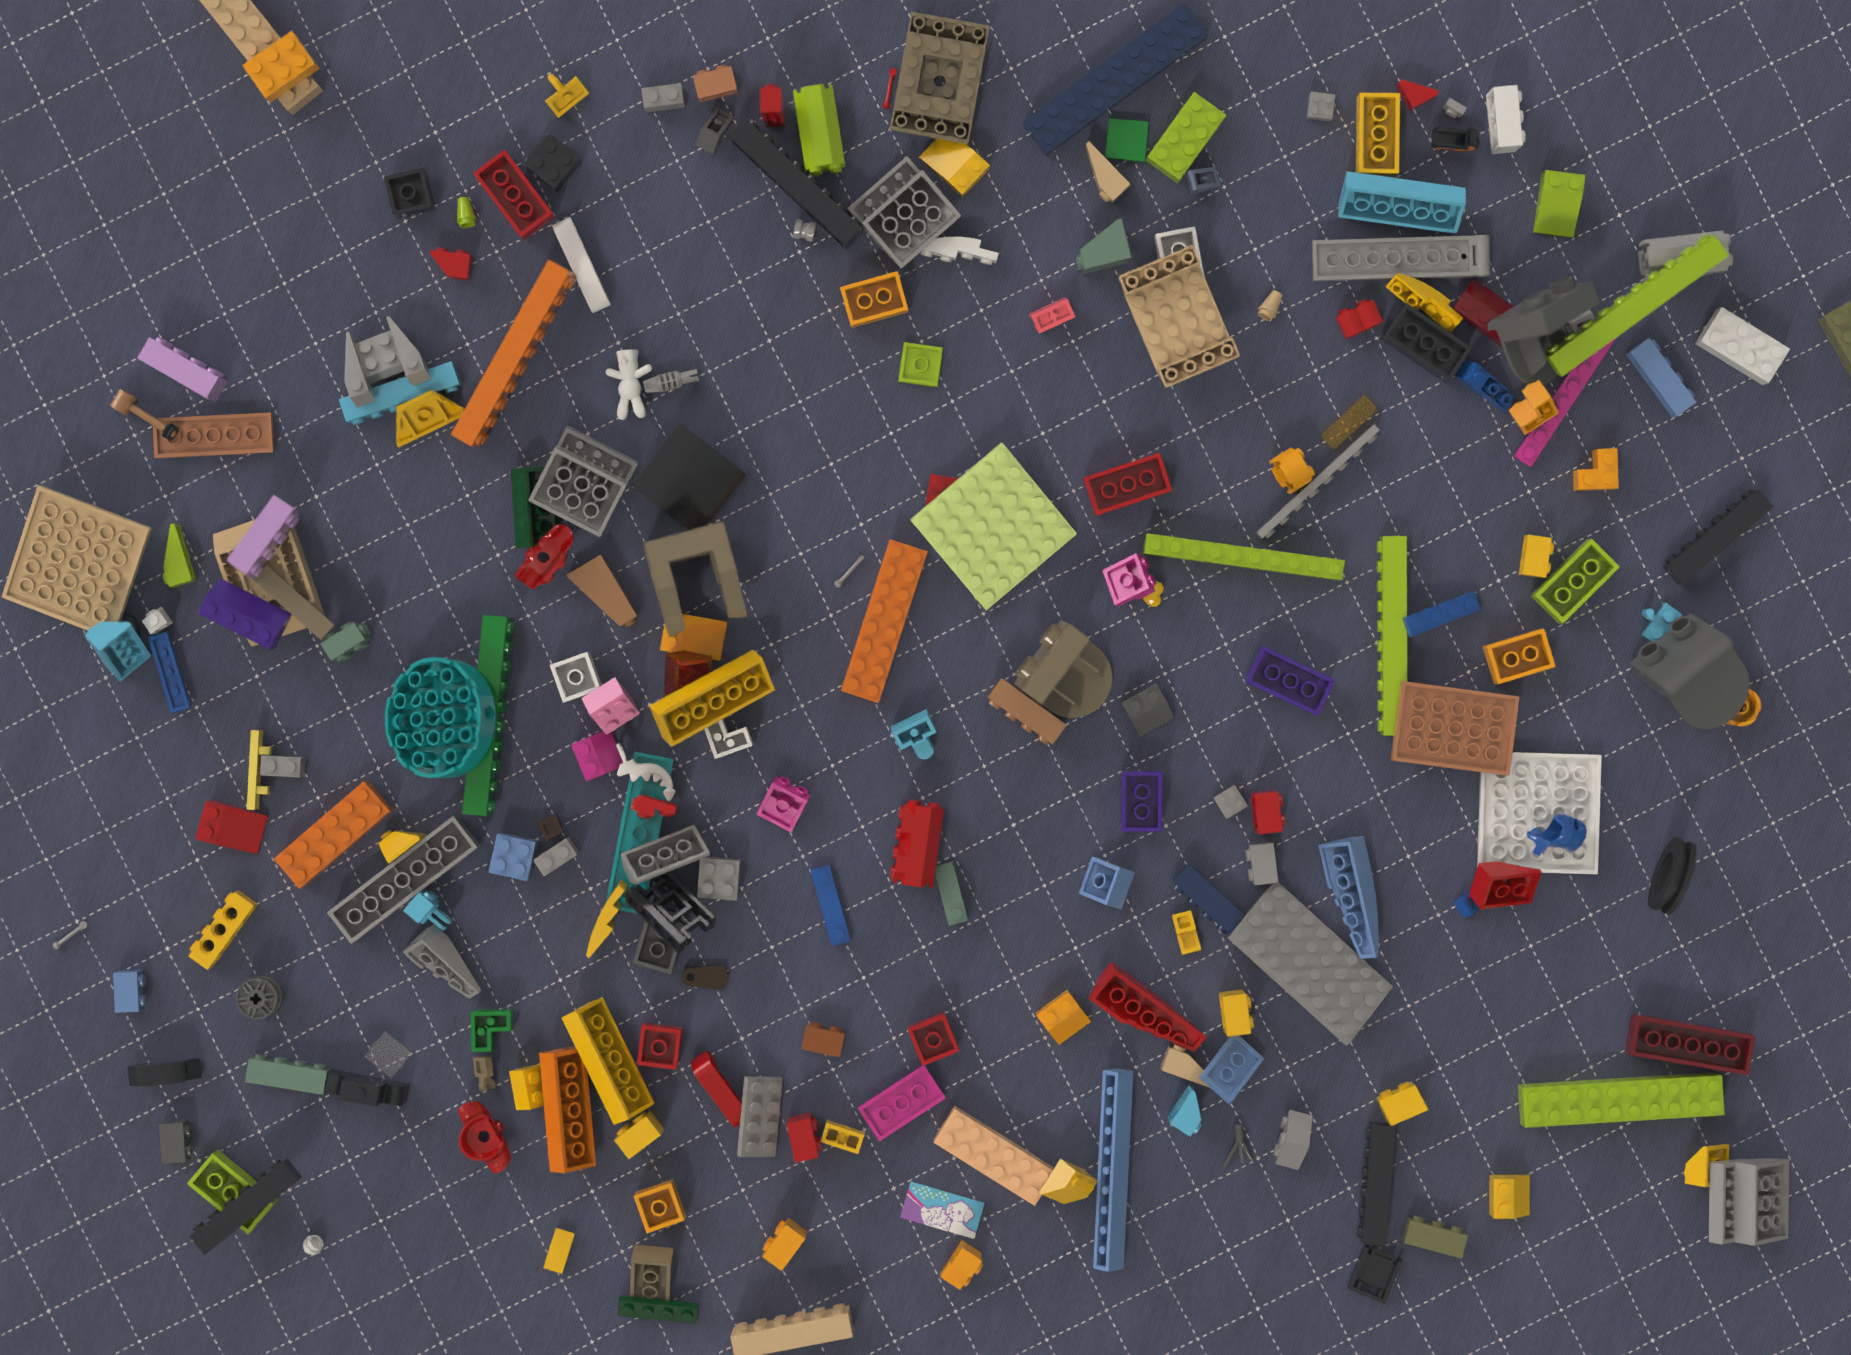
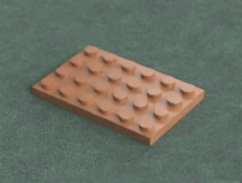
M1401 681L1391 760L1509 776L1520 697Z

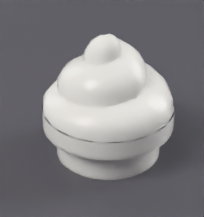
M310 1235L303 1241L305 1253L316 1255L321 1252L323 1241L319 1236Z

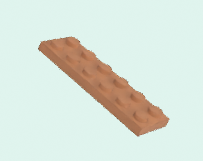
M273 413L157 418L166 425L172 423L179 428L177 436L171 441L164 438L162 431L153 426L154 458L156 459L275 453Z

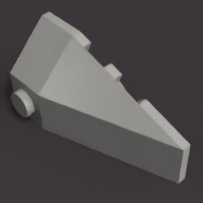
M435 924L424 929L403 950V953L422 969L424 966L434 972V977L444 978L448 981L450 987L470 999L480 993L479 985L453 943L443 930Z

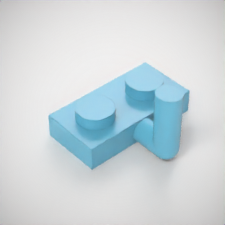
M1667 603L1662 605L1656 615H1654L1653 609H1643L1641 614L1650 623L1641 635L1650 642L1657 641L1669 631L1670 624L1675 619L1681 617L1682 614Z

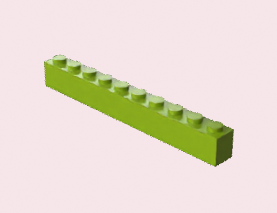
M1708 234L1702 236L1697 240L1698 243L1695 246L1687 247L1680 253L1681 256L1677 259H1671L1666 262L1662 270L1659 272L1654 271L1647 277L1648 280L1644 283H1638L1633 286L1629 294L1618 297L1614 300L1615 304L1611 307H1605L1600 310L1596 318L1585 321L1581 324V328L1578 331H1572L1567 334L1563 342L1549 347L1545 357L1556 374L1563 377L1728 257L1729 254L1717 236Z
M1145 534L1143 554L1338 581L1343 578L1345 560L1155 534Z
M1382 536L1376 545L1377 553H1380V561H1377V572H1380V580H1377V592H1380V600H1377V612H1380V620H1377V632H1380V640H1377V652H1380V660H1377V671L1380 672V680H1377V691L1380 692L1377 710L1381 712V719L1377 721V730L1381 731L1383 736H1394L1401 681L1407 682V630L1403 618L1407 616V536Z

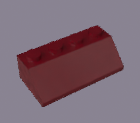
M1472 278L1452 309L1463 317L1462 320L1503 348L1497 330L1488 331V323L1514 306Z

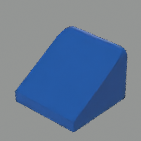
M1470 890L1453 902L1464 918L1473 915L1479 909L1469 896Z

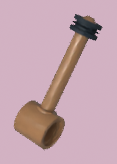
M121 388L119 389L110 404L112 408L126 416L129 412H133L161 430L162 436L169 441L177 436L179 431L177 426L172 423L164 424L136 406L137 398Z

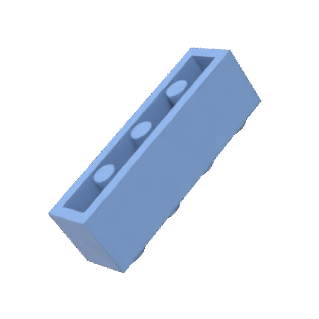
M1648 338L1626 353V355L1672 418L1677 417L1696 403L1695 395L1691 389L1684 386L1682 376L1678 372L1673 371L1670 360L1666 356H1662L1657 342Z

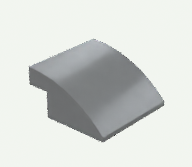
M908 156L847 208L848 212L861 222L862 228L900 268H903L961 217L959 212L923 170L920 171Z
M567 426L528 501L600 537L638 461Z
M1734 1159L1710 1162L1709 1242L1722 1245L1736 1242L1757 1246L1788 1239L1789 1159Z

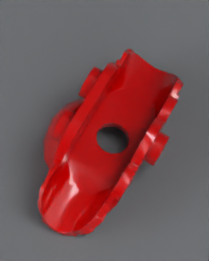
M565 524L555 525L554 528L540 539L534 548L531 546L525 553L527 558L524 559L523 564L519 566L514 574L515 578L531 589H536L537 586L545 583L549 584L555 576L554 572L560 570L567 561L568 549L573 543L572 530ZM546 552L549 555V559L544 562L540 561L538 554Z
M479 1101L463 1104L457 1110L464 1124L459 1135L461 1152L471 1160L484 1161L495 1174L503 1171L510 1163L511 1154L502 1134L504 1131L502 1123L499 1120L495 1121L489 1110ZM481 1131H487L490 1134V1139L487 1142H482L479 1139L478 1135Z

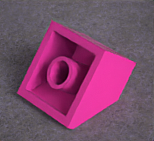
M601 732L571 744L586 781L616 770L620 767L619 764L623 763L612 732L607 735Z

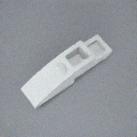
M967 237L936 238L921 251L923 256H940V260L945 262L956 261L959 253L962 258L972 260L973 257L981 259V263L992 265V262L996 263L999 253L980 248L981 240Z

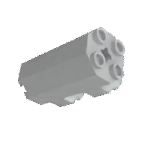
M1722 230L1648 239L1639 242V247H1643V250L1638 252L1640 273L1645 277L1643 278L1644 282L1648 280L1647 277L1651 273L1662 270L1666 262L1671 259H1677L1681 256L1680 253L1684 249L1695 246L1698 243L1697 240L1706 234L1717 236L1729 254L1730 235L1724 234ZM1730 253L1728 257L1702 276L1727 271L1728 266L1733 264L1732 254Z

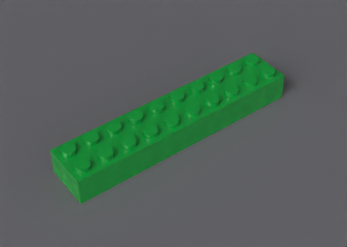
M483 615L477 671L484 677L493 696L496 713L495 729L486 754L473 769L466 773L462 814L489 816L492 815L493 811H496L497 800L494 799V793L498 791L499 780H496V774L500 772L501 760H498L499 752H502L503 740H500L501 732H504L505 721L502 720L503 713H506L507 701H504L505 693H508L509 681H506L507 673L511 671V661L508 660L509 653L512 654L513 642L510 641L511 634L515 632V622H513V618Z

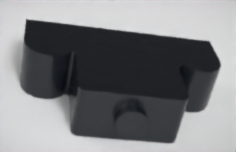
M330 1070L327 1076L325 1092L339 1095V1100L371 1106H379L381 1103L402 1106L407 1100L409 1083Z

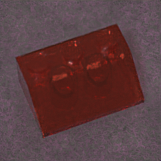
M685 650L666 653L663 698L709 674L712 667V657Z

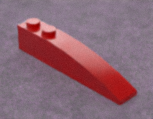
M1112 961L1099 976L1089 997V1000L1121 1023L1132 1025L1136 1029L1154 1034L1158 1038L1169 1040L1171 1043L1195 1052L1207 1037L1173 1007Z

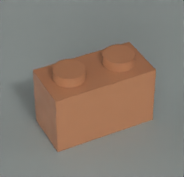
M720 65L716 67V70L709 72L707 69L696 72L697 75H693L700 103L738 93L731 66Z

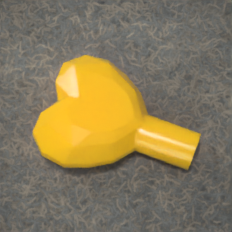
M1156 581L1154 586L1155 592L1143 597V600L1151 607H1157L1161 603L1160 595L1163 592L1164 586Z

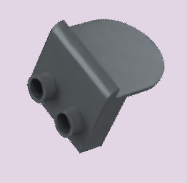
M1572 276L1558 279L1549 284L1550 289L1528 296L1523 302L1488 323V331L1497 330L1509 366L1516 377L1523 383L1528 385L1540 380L1542 385H1546L1557 376L1546 359L1545 354L1548 352L1549 347L1556 343L1560 344L1565 340L1564 337L1568 334L1565 324L1600 304L1592 281L1575 284Z
M1692 613L1675 619L1670 624L1667 633L1657 641H1652L1642 646L1638 656L1629 663L1642 682L1670 700L1682 719L1696 728L1711 729L1727 723L1741 710L1748 696L1749 675L1746 667L1732 647L1734 646L1733 642L1726 635Z

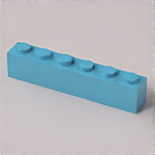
M451 361L428 369L431 379L412 386L407 377H403L373 387L372 391L376 401L359 408L355 406L349 396L339 399L346 422L358 425L365 422V418H379L383 416V412L389 410L391 413L396 412L397 406L430 390L437 393L446 391L447 394L458 391V387L462 386L455 363Z

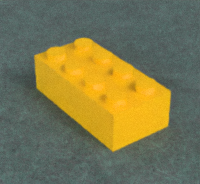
M1359 93L1357 96L1356 173L1384 177H1396L1399 174L1400 93Z

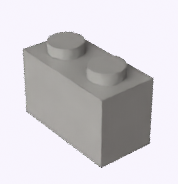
M681 83L641 88L646 113L685 107L684 91Z
M261 755L260 775L305 777L306 757Z
M568 837L533 861L542 875L546 876L580 854L570 837Z
M1274 843L1249 844L1248 849L1245 850L1246 861H1250L1251 869H1248L1249 881H1252L1253 885L1278 883Z

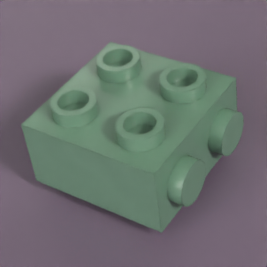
M350 621L340 627V632H332L324 637L325 641L321 643V646L331 661L344 662L353 656L352 652L362 651L369 646L368 642L372 640L370 636L372 632L366 624L351 623Z

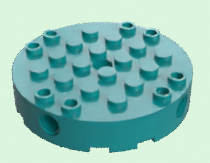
M434 657L425 658L411 664L410 668L405 673H401L393 684L395 688L392 695L387 699L385 730L390 747H393L397 760L406 769H410L418 776L427 778H453L469 772L481 761L491 744L496 715L491 690L484 677L470 664L461 660Z

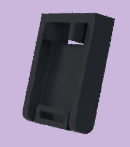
M1365 1244L1347 1288L1385 1304L1403 1260L1397 1258L1394 1264V1255L1372 1247L1370 1253H1368L1370 1246ZM1362 1281L1378 1287L1376 1294L1361 1289Z

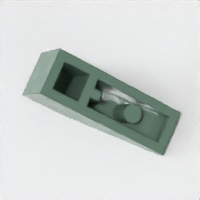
M953 861L937 865L935 874L948 925L968 921Z

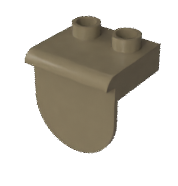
M1060 620L1057 625L1053 623L1040 639L1042 646L1034 657L1028 656L1016 672L1018 678L1014 685L1052 713L1066 718H1079L1091 714L1104 703L1111 689L1112 671L1104 653L1092 644L1087 636L1072 625Z

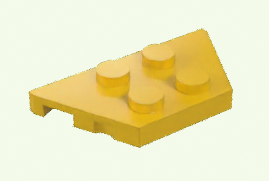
M433 390L397 406L396 443L398 448L459 419L465 408Z

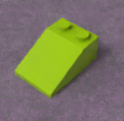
M1545 170L1541 173L1533 233L1574 237L1583 197L1585 175Z

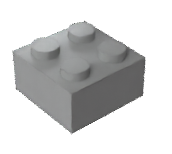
M1310 92L1306 119L1332 121L1336 94Z
M1235 785L1213 797L1225 819L1248 807Z

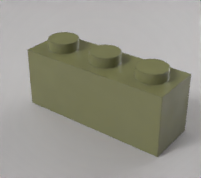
M1414 1215L1413 1218L1407 1216L1401 1240L1405 1244L1462 1259L1468 1235L1463 1232L1464 1229L1453 1225L1452 1228L1445 1227L1442 1222L1433 1220L1430 1223L1426 1222L1425 1218Z

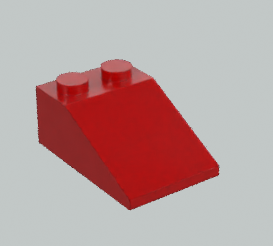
M207 800L195 839L258 854L269 816L219 801Z
M1497 861L1479 863L1469 896L1480 909L1532 903L1542 871L1540 869Z

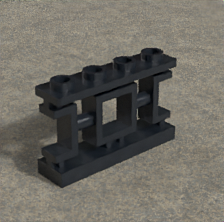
M672 871L653 877L655 884L647 890H644L639 884L636 887L632 886L629 888L625 901L679 954L684 950L685 945L691 944L692 937L688 933L698 926L706 933L709 929L714 928L716 918L714 913L707 909L701 900L694 896L687 886L675 877ZM666 885L671 891L664 895L660 890ZM652 895L658 899L653 905L647 900ZM671 900L682 909L673 917L662 908ZM691 911L697 916L693 921L687 918ZM681 922L684 927L678 931L674 925Z

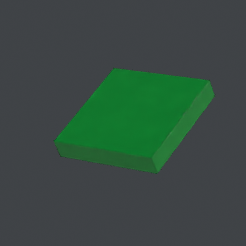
M1109 118L1105 158L1145 162L1148 122Z

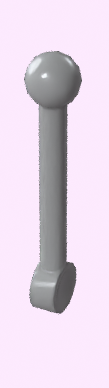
M863 555L857 559L839 580L835 581V587L840 588L842 586V582L865 558Z
M86 921L80 922L79 927H77L75 930H73L59 942H54L53 948L59 949L61 944H63L65 941H67L69 938L75 935L78 931H80L81 929H86L88 927V923Z

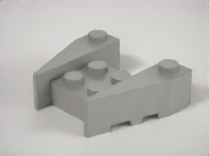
M389 316L386 317L390 327L389 331L356 343L350 332H346L344 382L349 397L357 408L376 401L370 384L403 371H405L406 377L412 386L431 379L425 360Z

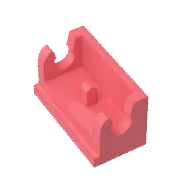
M1065 297L1029 313L1039 334L1075 318L1070 303Z

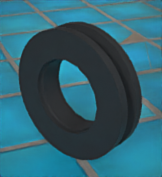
M1674 837L1667 844L1656 865L1649 888L1648 905L1651 909L1659 910L1661 908L1662 913L1670 915L1680 905L1689 887L1696 864L1697 847L1695 843L1690 841L1684 843L1683 839Z

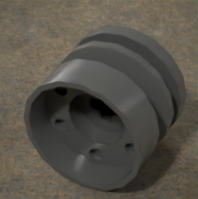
M267 974L258 975L245 981L238 988L236 1005L239 1011L247 1018L254 1020L263 1019L277 1012L283 1005L285 999L284 988L275 977ZM258 995L262 1000L258 1002L255 996Z

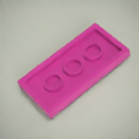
M924 1065L860 1105L858 1110L877 1139L881 1141L946 1097Z

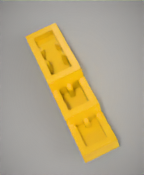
M623 880L619 882L609 896L596 921L586 953L588 958L614 929L616 922L612 918L622 905L617 899L628 885Z

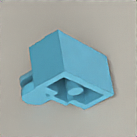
M927 709L891 726L892 734L901 750L911 745L920 759H928L933 755L934 747L929 736L937 732Z
M425 889L418 892L403 910L418 924H425L428 920H431L442 930L447 928L445 923L450 924L452 922V919L439 909V896L432 890L427 891Z

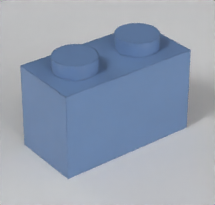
M142 970L117 971L113 973L115 1013L144 1010L147 1002L146 995H143L146 978Z

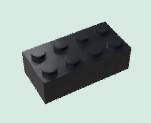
M1407 303L1402 306L1380 338L1444 383L1450 382L1472 350L1466 343Z

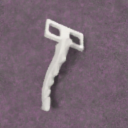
M617 743L616 746L623 760V763L619 764L620 767L617 775L630 774L632 782L636 781L639 776H642L645 781H648L651 775H653L654 782L662 779L660 786H666L663 793L666 800L670 801L676 791L673 789L669 773L657 764L636 763L634 759L628 761L621 743Z

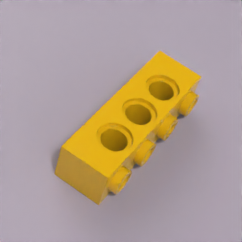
M240 890L228 894L224 900L225 906L222 909L219 908L213 915L215 920L211 925L208 924L201 932L202 938L199 941L196 940L190 947L192 952L189 954V957L207 970L214 967L258 905V903ZM231 908L236 909V918L230 916L229 911ZM219 924L225 926L226 931L224 934L218 931ZM208 940L214 943L213 950L207 948L206 943Z

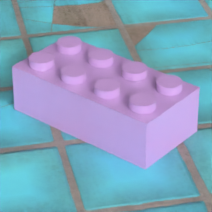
M158 337L156 340L148 338L138 359L205 398L217 402L228 383L223 378L224 374L210 367L206 369L207 364L193 357L189 359L190 354L176 347L172 349L173 345Z
M273 495L226 561L252 580L254 577H259L264 570V567H262L264 563L273 558L277 545H281L286 540V533L290 527L293 529L298 523V512Z

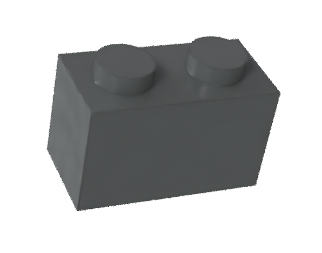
M188 1120L164 1121L160 1123L162 1164L184 1163L190 1160V1157L193 1155V1147L189 1143L192 1130L191 1125H188Z

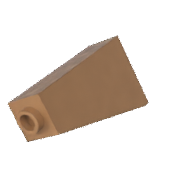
M603 555L597 556L567 574V577L619 626L625 625L628 628L636 623L635 619L639 616Z

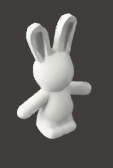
M638 350L617 351L620 371L611 368L606 370V375L622 380L618 386L621 398L618 404L617 416L620 420L627 418L629 402L631 400L635 415L639 418H644L646 410L640 397L641 385L637 378L650 372L652 366L647 364L638 369Z

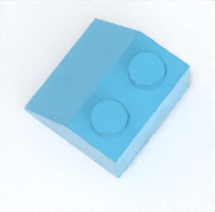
M1188 1085L1167 1118L1171 1125L1190 1137L1193 1133L1196 1134L1202 1124L1200 1123L1201 1116L1196 1092L1192 1086Z

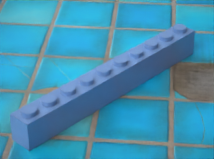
M1119 1068L1103 1070L1093 1268L1107 1272L1124 1269L1133 1071Z

